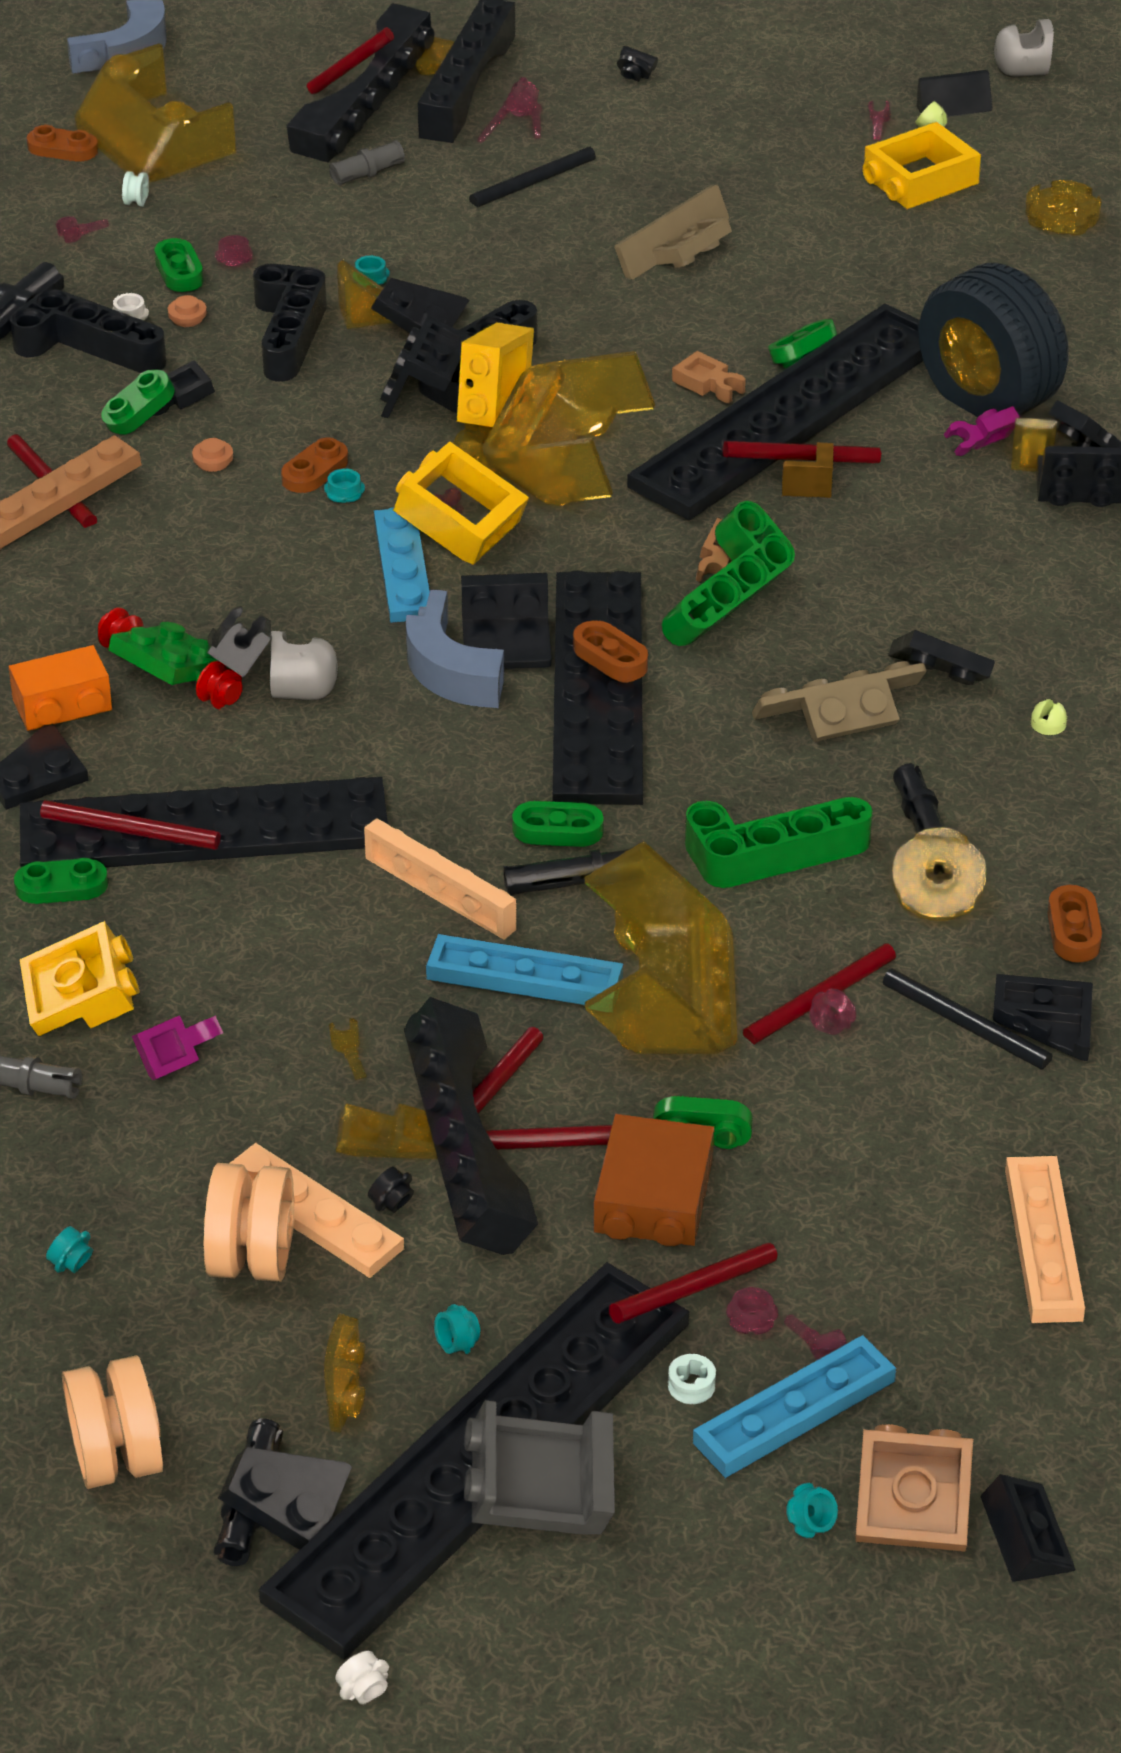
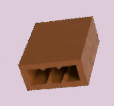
M615 1114L594 1199V1232L606 1234L613 1239L619 1240L632 1237L654 1240L665 1246H676L679 1244L695 1246L713 1162L714 1127Z

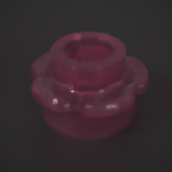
M230 235L222 238L218 242L219 251L215 253L217 261L224 262L228 266H239L249 262L253 257L248 240L239 235Z
M829 989L826 993L819 992L814 996L810 1009V1019L817 1030L836 1035L844 1028L850 1029V1023L856 1019V1008L845 993L837 989ZM831 1007H834L838 1013H835Z
M747 1287L735 1293L732 1301L727 1306L726 1315L728 1318H731L730 1325L734 1330L742 1334L754 1332V1334L759 1335L773 1328V1320H776L778 1317V1309L773 1302L772 1296L767 1291L757 1287Z

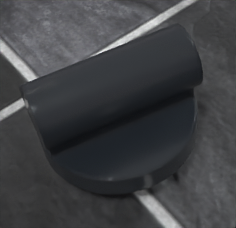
M624 46L617 61V66L624 78L639 82L641 78L649 79L651 72L656 68L658 57Z

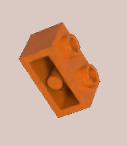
M94 645L9 665L13 702L27 731L42 728L44 725L58 724L112 710L109 675Z

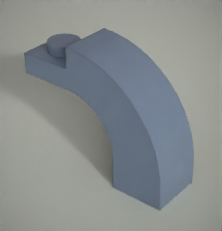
M128 0L126 1L128 22L122 27L105 33L67 38L69 63L72 73L107 68L110 75L134 70L155 59L162 52L167 41L163 1Z
M430 590L426 607H419L418 616H406L407 661L413 675L423 686L445 699L471 706L499 708L504 685V650L470 647L449 638L445 634L448 625L447 591Z

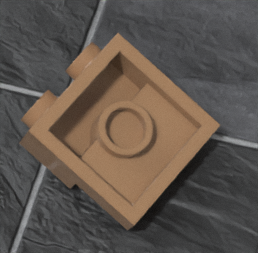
M879 1425L874 1430L864 1429L855 1542L966 1552L973 1439L961 1438L962 1435L960 1433L946 1429L932 1430L929 1432V1435L907 1433L905 1428L897 1425Z

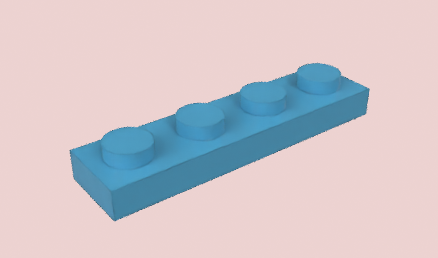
M394 507L386 510H374V522L390 623L404 622L407 615L418 616L419 607H426L430 593L419 529L394 512Z
M438 934L426 965L427 980L613 1010L623 979V963Z
M862 1335L693 1429V1444L726 1478L894 1383L896 1367Z

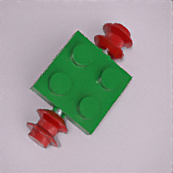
M120 607L106 613L99 621L98 641L100 645L108 648V651L170 685L196 681L197 697L204 702L211 700L212 706L216 709H221L226 704L232 705L239 699L243 688L242 676L207 653L208 640L196 639L185 633L183 626L173 622H161L160 626L144 628L140 617L136 615L129 616L128 612Z

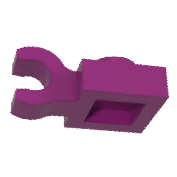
M1013 406L999 412L996 409H990L975 420L977 425H971L965 421H955L943 435L945 438L957 435L963 439L964 442L960 443L954 451L956 456H963L973 448L977 450L1007 438L1021 418Z
M179 1015L131 1037L149 1077L155 1080L198 1061L199 1058L194 1046L223 1034L216 1015L185 1028Z

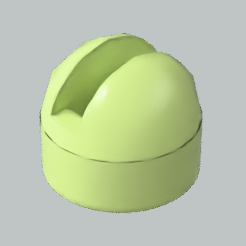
M935 101L932 102L915 121L919 127L938 122L945 127L947 115L943 108Z
M1046 699L1035 706L1031 716V726L1035 731L1045 735H1055L1065 730L1067 715L1062 704H1055L1053 700ZM1045 715H1049L1047 720L1043 719Z

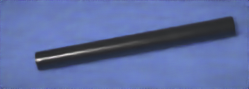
M590 146L473 193L469 196V201L476 207H480L595 160V151Z
M891 968L885 974L883 985L1031 1065L1043 1070L1051 1062L1052 1053L899 971Z

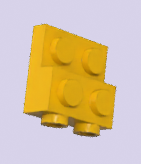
M105 921L19 960L29 1022L38 1036L65 1026L81 1017L90 1029L115 1019L134 1009L132 996L140 992L134 974L130 968L125 966V964L133 961L131 949L126 939L122 935L116 937Z

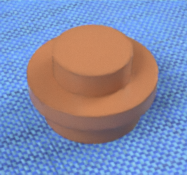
M190 295L180 296L168 306V317L176 325L182 327L198 325L207 314L206 304Z
M208 438L193 448L192 457L194 463L202 470L210 472L220 471L226 468L232 461L233 449L231 445L220 439Z

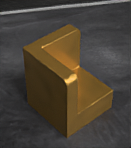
M817 443L816 462L785 461L783 463L782 496L831 498L833 443Z

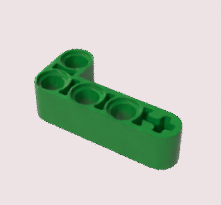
M752 501L738 503L716 526V540L732 562L686 595L663 618L662 631L666 639L672 644L685 646L696 641L771 584L793 563L795 558L794 547L758 504Z
M845 797L735 825L722 805L713 801H698L689 806L686 811L685 847L703 879L708 884L720 888L733 887L865 852L869 848L871 840L873 811L867 801L856 797Z

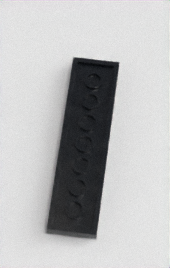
M556 572L553 802L643 805L642 677L633 682H619L581 659L573 649V633L575 628L581 623L593 620L607 622L642 644L641 572Z
M358 777L342 780H314L300 783L51 800L52 802L218 831L221 838L217 850L43 819L40 816V809L44 800L20 803V866L23 867L36 861L47 862L89 858L101 862L105 867L363 849L365 848L364 827L376 818L388 824L383 778Z

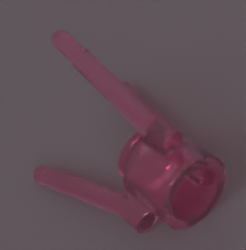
M521 77L512 86L507 100L503 102L501 109L483 130L477 142H484L508 112L516 116L531 114L534 138L540 139V113L542 106L537 103L539 93L535 85L527 81L525 77Z

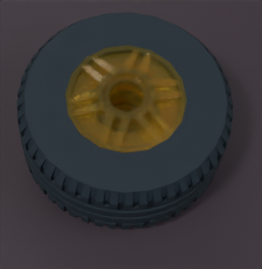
M984 263L943 283L928 296L918 327L919 345L930 378L947 400L976 417L990 409H996L999 412L1012 406L1018 415L1021 416L1057 393L1063 383L1069 360L1067 335L1056 306L1049 295L1034 279L1024 272L1004 264Z

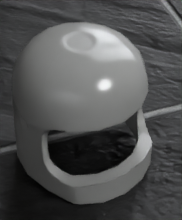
M1037 20L1035 28L1029 33L1019 34L1016 25L1006 26L998 33L995 40L994 55L996 64L1002 73L1010 77L1048 74L1052 58L1054 35L1051 20Z
M271 631L270 689L272 698L319 700L327 696L334 688L338 672V661L333 646L328 641L313 637L312 641L308 644L287 643L285 632Z

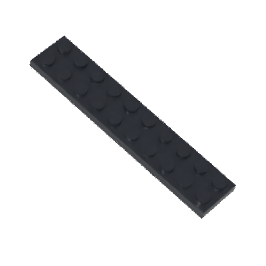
M884 303L628 473L627 488L690 521L777 461L776 459L724 457L723 444L725 441L804 443L923 361L919 345L918 327L920 320Z
M606 1262L259 1588L260 1603L345 1660L484 1525L472 1523V1501H465L464 1498L466 1473L468 1468H472V1451H466L464 1445L466 1425L469 1418L477 1416L484 1401L496 1402L497 1416L584 1425L592 1411L600 1412L689 1325V1310L672 1302L622 1323H615L610 1317L609 1306L612 1303L648 1290L650 1287Z

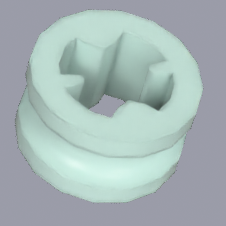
M127 171L122 186L123 202L125 205L137 202L138 206H144L149 194L148 174L141 172L139 176H135L133 171Z
M685 1354L677 1357L669 1366L668 1390L676 1400L685 1404H699L708 1400L715 1391L716 1369L713 1363L708 1358L698 1354ZM689 1374L700 1376L695 1380L694 1384L684 1382V1380L688 1379Z

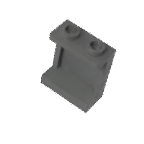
M485 1400L477 1416L468 1419L464 1445L466 1451H472V1468H468L466 1473L464 1498L465 1501H472V1523L572 1534H602L615 1513L613 1413L592 1411L584 1425L497 1416L496 1402Z

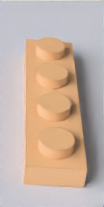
M377 818L364 827L367 860L503 940L516 931V899L506 891L496 888L474 875L470 870L458 866L441 856L437 851L427 848L405 835L401 830L395 829Z
M254 1143L229 1163L243 1164L251 1177L252 1186L256 1175L263 1166L290 1168L294 1183L293 1228L369 1278L404 1250L403 1237L257 1143Z
M1057 1156L1007 1157L1005 1173L1031 1323L1083 1322L1085 1304Z

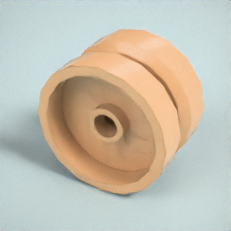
M217 1163L211 1175L204 1222V1262L206 1273L209 1277L236 1278L243 1269L247 1257L248 1269L255 1280L281 1282L285 1277L294 1226V1183L291 1169L287 1167L263 1166L256 1175L252 1186L251 1177L243 1164Z
M137 1355L110 1361L106 1370L109 1393L107 1397L104 1396L98 1374L90 1366L62 1372L64 1396L72 1438L83 1481L87 1489L115 1483L118 1475L116 1447H120L126 1469L135 1478L163 1472L162 1451L159 1439L161 1433L157 1409L151 1388L148 1387L141 1360Z

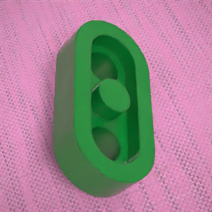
M170 238L156 244L154 248L155 263L169 289L177 292H189L198 289L203 284V267L190 242L180 238Z
M823 319L801 327L768 346L774 364L782 363L783 368H788L803 358L805 354L814 351L838 335L833 319Z
M162 370L144 371L119 394L111 398L101 413L102 420L108 430L116 434H129L172 399L175 388L167 373Z
M529 801L520 804L514 809L512 814V831L519 841L526 844L585 847L597 843L602 838L604 833V816L599 808L587 803Z
M89 858L47 862L36 861L21 867L15 873L14 885L18 898L27 903L41 904L90 900L103 894L108 887L106 867L101 862Z
M671 1096L659 1101L654 1108L653 1119L713 1126L714 1145L722 1149L743 1146L750 1140L752 1135L753 1116L750 1109L734 1100Z

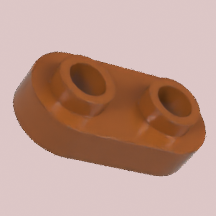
M40 125L27 135L28 150L37 156L79 162L90 160L98 154L97 138L84 130L70 131L57 129L51 125Z
M330 437L317 440L282 467L283 486L287 490L296 493H307L316 490L328 481V475L331 472L344 469L347 466L348 449L346 445Z
M593 620L581 623L575 628L573 633V649L576 655L609 677L619 682L628 683L640 679L647 673L648 650L646 647L616 627L604 621Z
M1063 885L1054 889L1049 896L1048 920L1054 951L1061 958L1071 962L1080 963L1094 959L1100 952L1102 929L1095 896L1088 889L1077 885Z

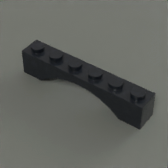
M479 0L418 101L419 138L454 143L466 122L471 99L485 65L496 54L504 56L515 38V2Z
M392 3L376 21V31L378 33L387 27L393 32L394 40L375 53L367 69L352 83L323 99L305 104L286 125L290 152L327 163L338 153L343 152L351 138L362 129L364 123L374 111L380 108L381 103L389 93L397 88L400 80L409 70L414 68L417 60L432 46L435 33L431 26L430 12Z
M429 997L420 1010L409 1018L403 1030L459 1240L498 1254H512L538 1225L528 1187L512 1171L493 1145L475 1107L471 1086L473 1068L477 1059L487 1048L479 1016L475 1012Z

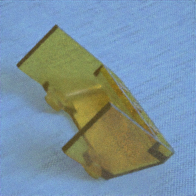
M160 43L125 55H115L106 61L75 113V126L77 130H84L95 136L98 149L125 173L133 171L135 176H139L141 172L147 173L149 182L158 181L236 153L233 104L230 102L197 113L193 108L180 101L169 102L160 108L154 107L147 101L167 94L163 46Z
M636 351L541 363L525 370L520 375L483 444L482 449L489 466L546 504L562 506L569 502L611 497L613 491L593 438L577 439V437L581 435L595 437L605 433L616 414L654 409L655 402Z
M645 841L585 877V884L615 910V937L624 949L633 951L639 957V970L585 1002V1010L610 1030L624 1048L633 1050L638 1054H719L735 1045L737 1042L733 933L722 912Z

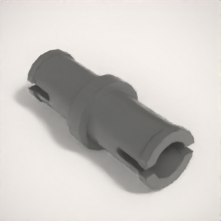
M394 140L372 150L363 148L358 150L355 156L336 163H330L329 173L331 178L340 186L343 183L366 175L369 178L376 176L377 171L396 164H402L405 162V154L401 144Z
M0 1056L1 1086L19 1088L21 1094L31 1096L37 1091L75 1099L80 1092L78 1088L72 1087V1084H82V1071L78 1067L71 1068L42 1063L39 1057L27 1056L24 1060Z

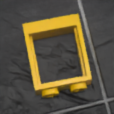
M934 122L866 146L863 176L868 183L875 184L883 190L890 200H896L906 209L979 184L981 154L941 124ZM925 157L936 164L913 173L902 167L905 164Z
M495 323L462 342L457 422L495 428L528 407L534 328ZM467 379L473 381V387H469L466 384Z
M449 441L438 452L434 450L429 452L415 473L408 471L401 478L395 490L399 495L393 511L461 560L474 565L520 522L529 497ZM440 476H443L488 508L490 512L475 525L426 489Z

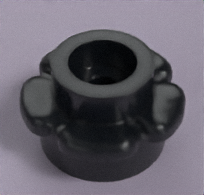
M394 1166L385 1170L368 1191L367 1196L376 1204L375 1209L377 1211H384L388 1208L395 1213L410 1201L414 1194V1190L409 1184L412 1181V1175L409 1172L402 1174Z

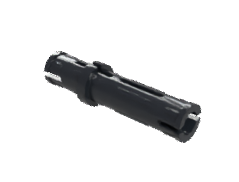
M912 763L900 766L895 770L893 780L902 796L901 807L905 816L913 821L934 874L937 875L940 871L942 874L957 872L961 867V860L938 813L939 802L935 793L927 788L919 766L916 765L915 767Z
M641 847L601 853L597 849L590 850L589 855L525 865L503 866V875L507 893L513 895L594 883L596 887L605 885V881L642 877L645 876V863Z
M254 1420L249 1426L245 1448L277 1452L282 1441L283 1429L279 1430L280 1425L273 1420ZM223 1502L221 1509L223 1525L215 1544L214 1554L218 1555L217 1559L226 1565L240 1566L248 1561L254 1533L261 1525Z

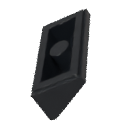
M980 70L918 78L917 109L921 114L935 101L943 108L947 117L992 111L989 71Z
M999 1474L980 1497L1012 1582L1075 1571L1074 1563L1043 1484Z

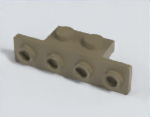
M711 185L616 244L615 250L625 277L635 279L655 265L673 264L675 268L683 267L694 262V255L719 246V239L732 232L728 221L729 215L719 186Z
M900 661L887 666L884 671L869 674L868 670H859L846 675L843 680L828 683L827 679H817L805 684L802 689L787 692L786 688L772 689L761 695L752 711V715L755 720L802 709L814 742L894 725L898 723L900 718L890 690L918 684L927 671L924 663L910 665L908 661Z

